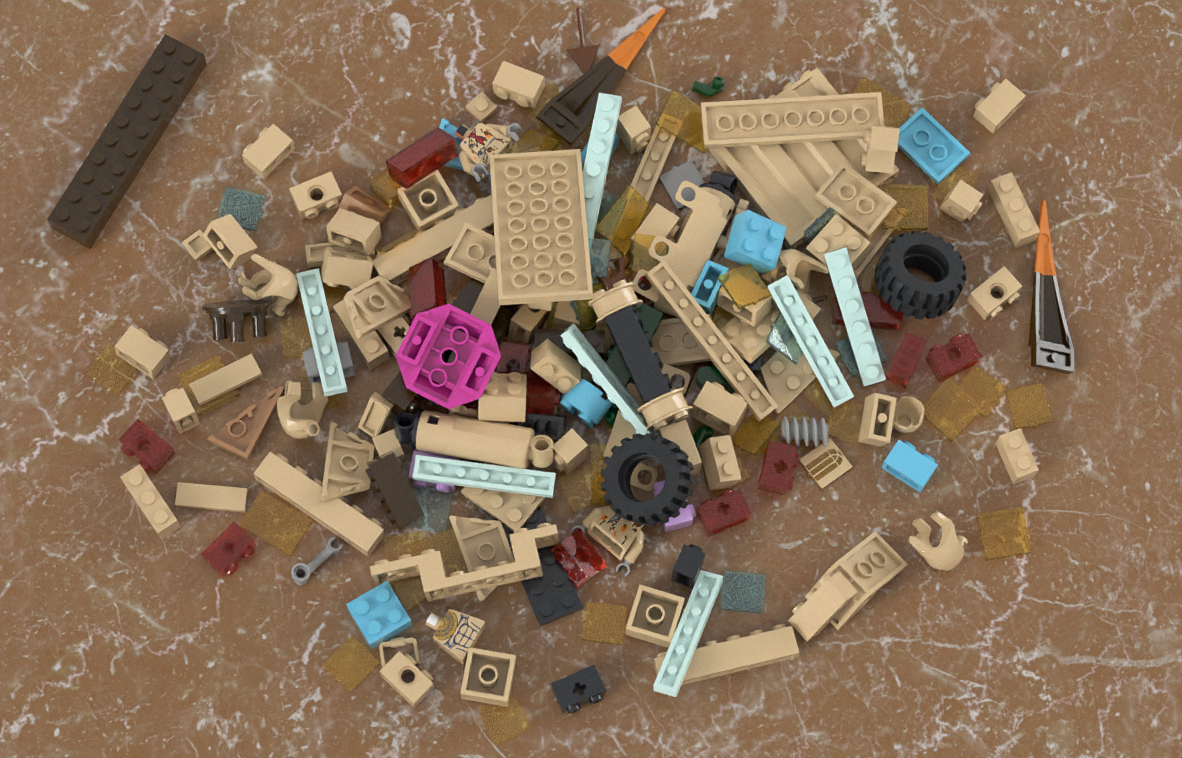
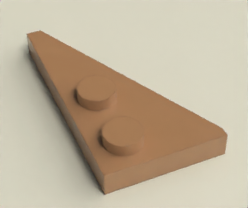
M279 386V388L266 394L265 398L257 404L248 407L236 419L225 424L226 426L216 434H211L207 439L208 442L249 460L277 406V399L282 397L285 388Z

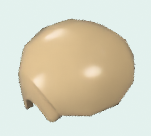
M901 397L895 406L892 427L901 433L916 431L922 425L925 408L922 402L915 397Z

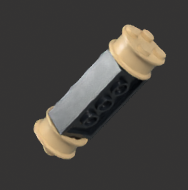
M624 279L613 284L614 288L606 292L602 289L593 293V299L588 302V306L593 307L598 317L596 320L597 324L606 323L644 405L639 407L637 411L642 412L648 424L646 430L654 429L656 433L659 431V428L667 426V423L673 420L677 423L688 418V412L693 407L687 405L682 394L685 391L684 388L670 392L673 389L672 382L667 373L662 374L661 368H663V363L658 353H653L651 350L653 342L648 331L643 332L641 329L643 321L638 310L633 311L641 306L643 301L638 300L633 290L634 282L627 283Z

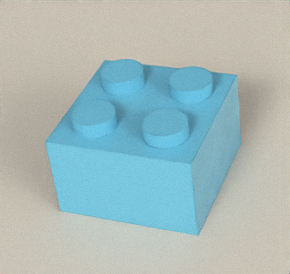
M750 210L737 214L733 220L724 258L761 274L774 270L777 266L787 227Z
M388 581L346 604L350 615L371 650L378 647L380 643L386 642L412 627L411 619Z

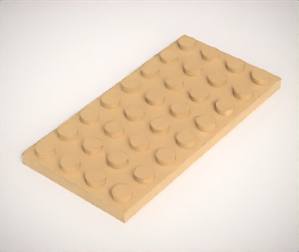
M580 149L489 155L499 305L593 299Z

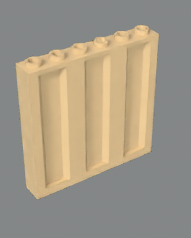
M816 68L813 71H806L800 76V80L794 84L792 82L788 83L783 87L781 93L776 96L771 95L767 99L839 94L819 69ZM863 139L708 148L726 173L738 177L737 187L759 215L787 227L782 243L786 249H795L808 240L806 239V234L811 235V230L808 228L820 232L817 229H823L825 224L820 226L821 222L816 224L818 219L825 215L832 219L836 215L832 211L830 212L832 216L826 214L825 212H828V208L815 199V194L842 162L879 189L895 180L899 173V169L895 164L893 174L865 171V166L861 165L862 152H866L867 144L863 143Z

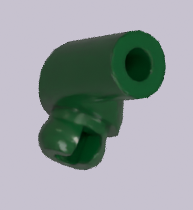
M717 76L707 85L694 81L691 91L712 97L724 90L725 80Z
M612 404L604 415L608 425H614L619 411L616 404Z
M705 425L698 427L692 436L700 458L699 446L713 435L712 428Z

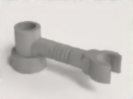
M336 537L330 538L324 550L307 565L297 563L292 567L291 577L297 585H305L310 578V574L322 562L333 554H338L342 551L343 544L338 548L331 546L335 542ZM300 574L304 575V577L299 578L297 576Z

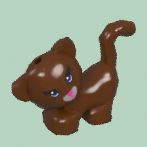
M625 254L613 262L614 270L608 266L595 276L601 290L604 289L606 292L614 288L613 284L625 279L627 283L633 282L639 270L643 269L649 272L658 264L645 265L639 263L632 268H628L631 264V258L628 254ZM645 276L640 277L638 280V286L641 290L647 291L652 287V284ZM634 291L638 300H642L644 304L650 301L649 298Z

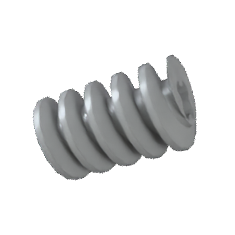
M783 416L780 428V444L785 439L787 446H790L792 439H794L796 446L800 445L801 440H804L805 445L809 446L810 441L813 440L815 447H818L820 440H822L824 447H827L828 423L826 424L822 417L819 419L818 424L814 417L810 418L808 424L805 417H802L799 423L796 417H792L789 423L787 417Z

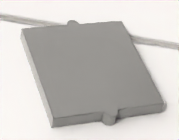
M692 160L678 167L673 166L672 170L659 177L677 210L686 207L675 199L678 188L683 181H689L698 187L700 184L705 183ZM685 187L681 192L682 198L688 202L692 201L696 195L691 187Z

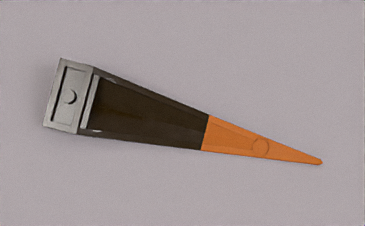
M662 8L606 57L553 97L537 114L536 119L572 146L594 119L599 93L610 94L665 13V8Z
M1043 200L1040 202L1038 228L1040 233L1037 238L1028 344L1031 347V367L1071 374L1074 372V347L1060 297L1050 239L1046 201Z

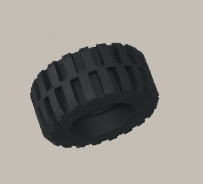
M912 231L911 234L905 232L891 239L877 263L874 276L876 288L879 294L883 295L882 299L885 303L891 304L893 310L896 312L899 310L906 317L914 316L915 319L920 320L924 317L927 319H933L936 316L940 317L946 314L947 311H950L967 279L964 260L961 261L962 256L958 251L954 250V246L950 242L946 243L943 241L944 238L940 236L935 237L932 236V233L924 232L923 234L920 231ZM906 268H917L926 272L933 278L935 283H927L914 278Z
M640 433L634 434L632 439L626 437L621 440L620 443L622 445L620 447L615 445L610 450L613 453L612 456H606L604 463L607 464L606 469H601L600 476L604 477V482L600 484L601 490L606 491L604 495L606 503L611 504V509L615 513L620 514L622 518L641 525L656 526L657 523L665 524L669 522L670 517L676 518L679 516L680 512L678 510L687 507L689 503L686 499L688 495L692 497L694 492L693 489H690L691 483H695V476L691 475L690 472L694 468L692 462L687 460L689 457L687 453L681 450L680 446L676 443L650 433L645 435ZM648 458L658 459L665 469L664 486L655 498L649 501H640L634 497L631 490L630 479L632 472L643 460Z

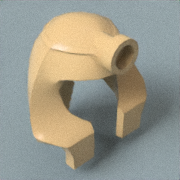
M787 249L780 251L776 269L762 274L760 279L763 283L769 285L788 275L792 284L798 287L796 290L810 301H813L809 295L811 270L828 274L829 270L827 265L796 249Z
M253 254L250 258L265 269L255 273L251 280L240 276L238 282L244 286L242 292L254 300L272 295L273 307L271 310L279 316H284L286 306L296 298L298 280L288 269L270 260L268 261V259L258 254ZM260 284H267L256 292L251 290L255 289Z
M286 381L285 395L277 399V413L282 428L287 435L296 439L318 435L320 432L318 424L328 402V397L324 396L322 383H312L313 400L307 405H300L298 402L301 399L300 382Z
M940 512L931 514L930 517L942 529V539L937 547H932L929 540L931 527L921 518L914 520L912 525L917 528L918 534L915 537L909 536V543L925 558L927 563L935 569L949 571L959 565L964 557V548L967 546L968 540L963 536L956 535L952 520Z

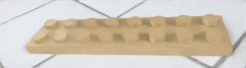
M881 92L701 103L704 148L864 139V131L869 129V125L885 126Z

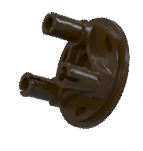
M271 300L224 301L202 305V310H205L212 320L213 340L228 339L226 330L227 318L230 327V342H236L237 335L238 342H244L243 321L248 316L252 317L253 337L267 336L268 306L272 305Z

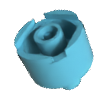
M583 378L572 389L562 394L560 397L561 401L559 402L562 408L571 415H574L575 412L579 414L580 421L589 428H592L593 425L597 426L613 404L608 398L607 400L602 398L603 392Z

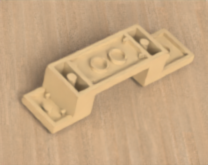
M551 523L540 524L537 526V529L528 530V528L517 529L514 531V534H510L515 562L511 563L510 560L497 563V566L491 568L479 566L469 573L457 571L451 573L450 577L446 576L440 550L435 551V549L424 550L421 552V555L413 557L411 554L398 557V560L391 562L387 559L375 562V565L370 566V571L376 585H380L385 581L393 582L421 576L427 601L430 602L543 576L537 549L560 544L556 524L551 525Z

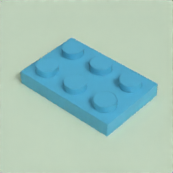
M923 108L917 111L899 128L898 148L937 185L970 155V152Z

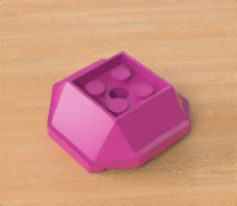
M450 304L417 313L396 354L406 388L447 409L480 399L501 358L492 326ZM447 350L455 352L456 358L452 363H445L443 361V353Z

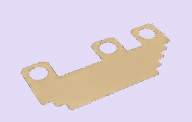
M683 181L678 188L675 199L691 208L693 212L678 243L676 244L661 235H657L648 252L651 257L661 262L665 260L686 288L687 286L694 288L727 220L721 216L723 209L718 206L721 201L720 198L689 181ZM685 187L694 189L696 194L694 200L688 202L682 198L681 192ZM658 242H665L668 245L669 252L667 255L659 256L656 254L655 245ZM643 269L639 270L633 281L635 284L633 290L657 302L660 294L653 285L647 291L639 288V278L645 276L648 272Z
M664 364L661 370L662 374L667 373L670 380L674 374H680L684 377L685 383L682 388L685 391L682 394H685L690 381L689 373ZM628 383L626 389L640 406L644 405L635 385ZM620 409L603 454L605 458L606 456H612L613 453L610 450L615 445L619 447L622 445L620 443L621 440L626 437L632 439V436L637 434L634 426L623 418ZM639 463L632 472L630 484L650 491L653 489V483L656 481L658 472L653 467ZM642 470H648L652 475V480L647 485H643L638 481V474Z

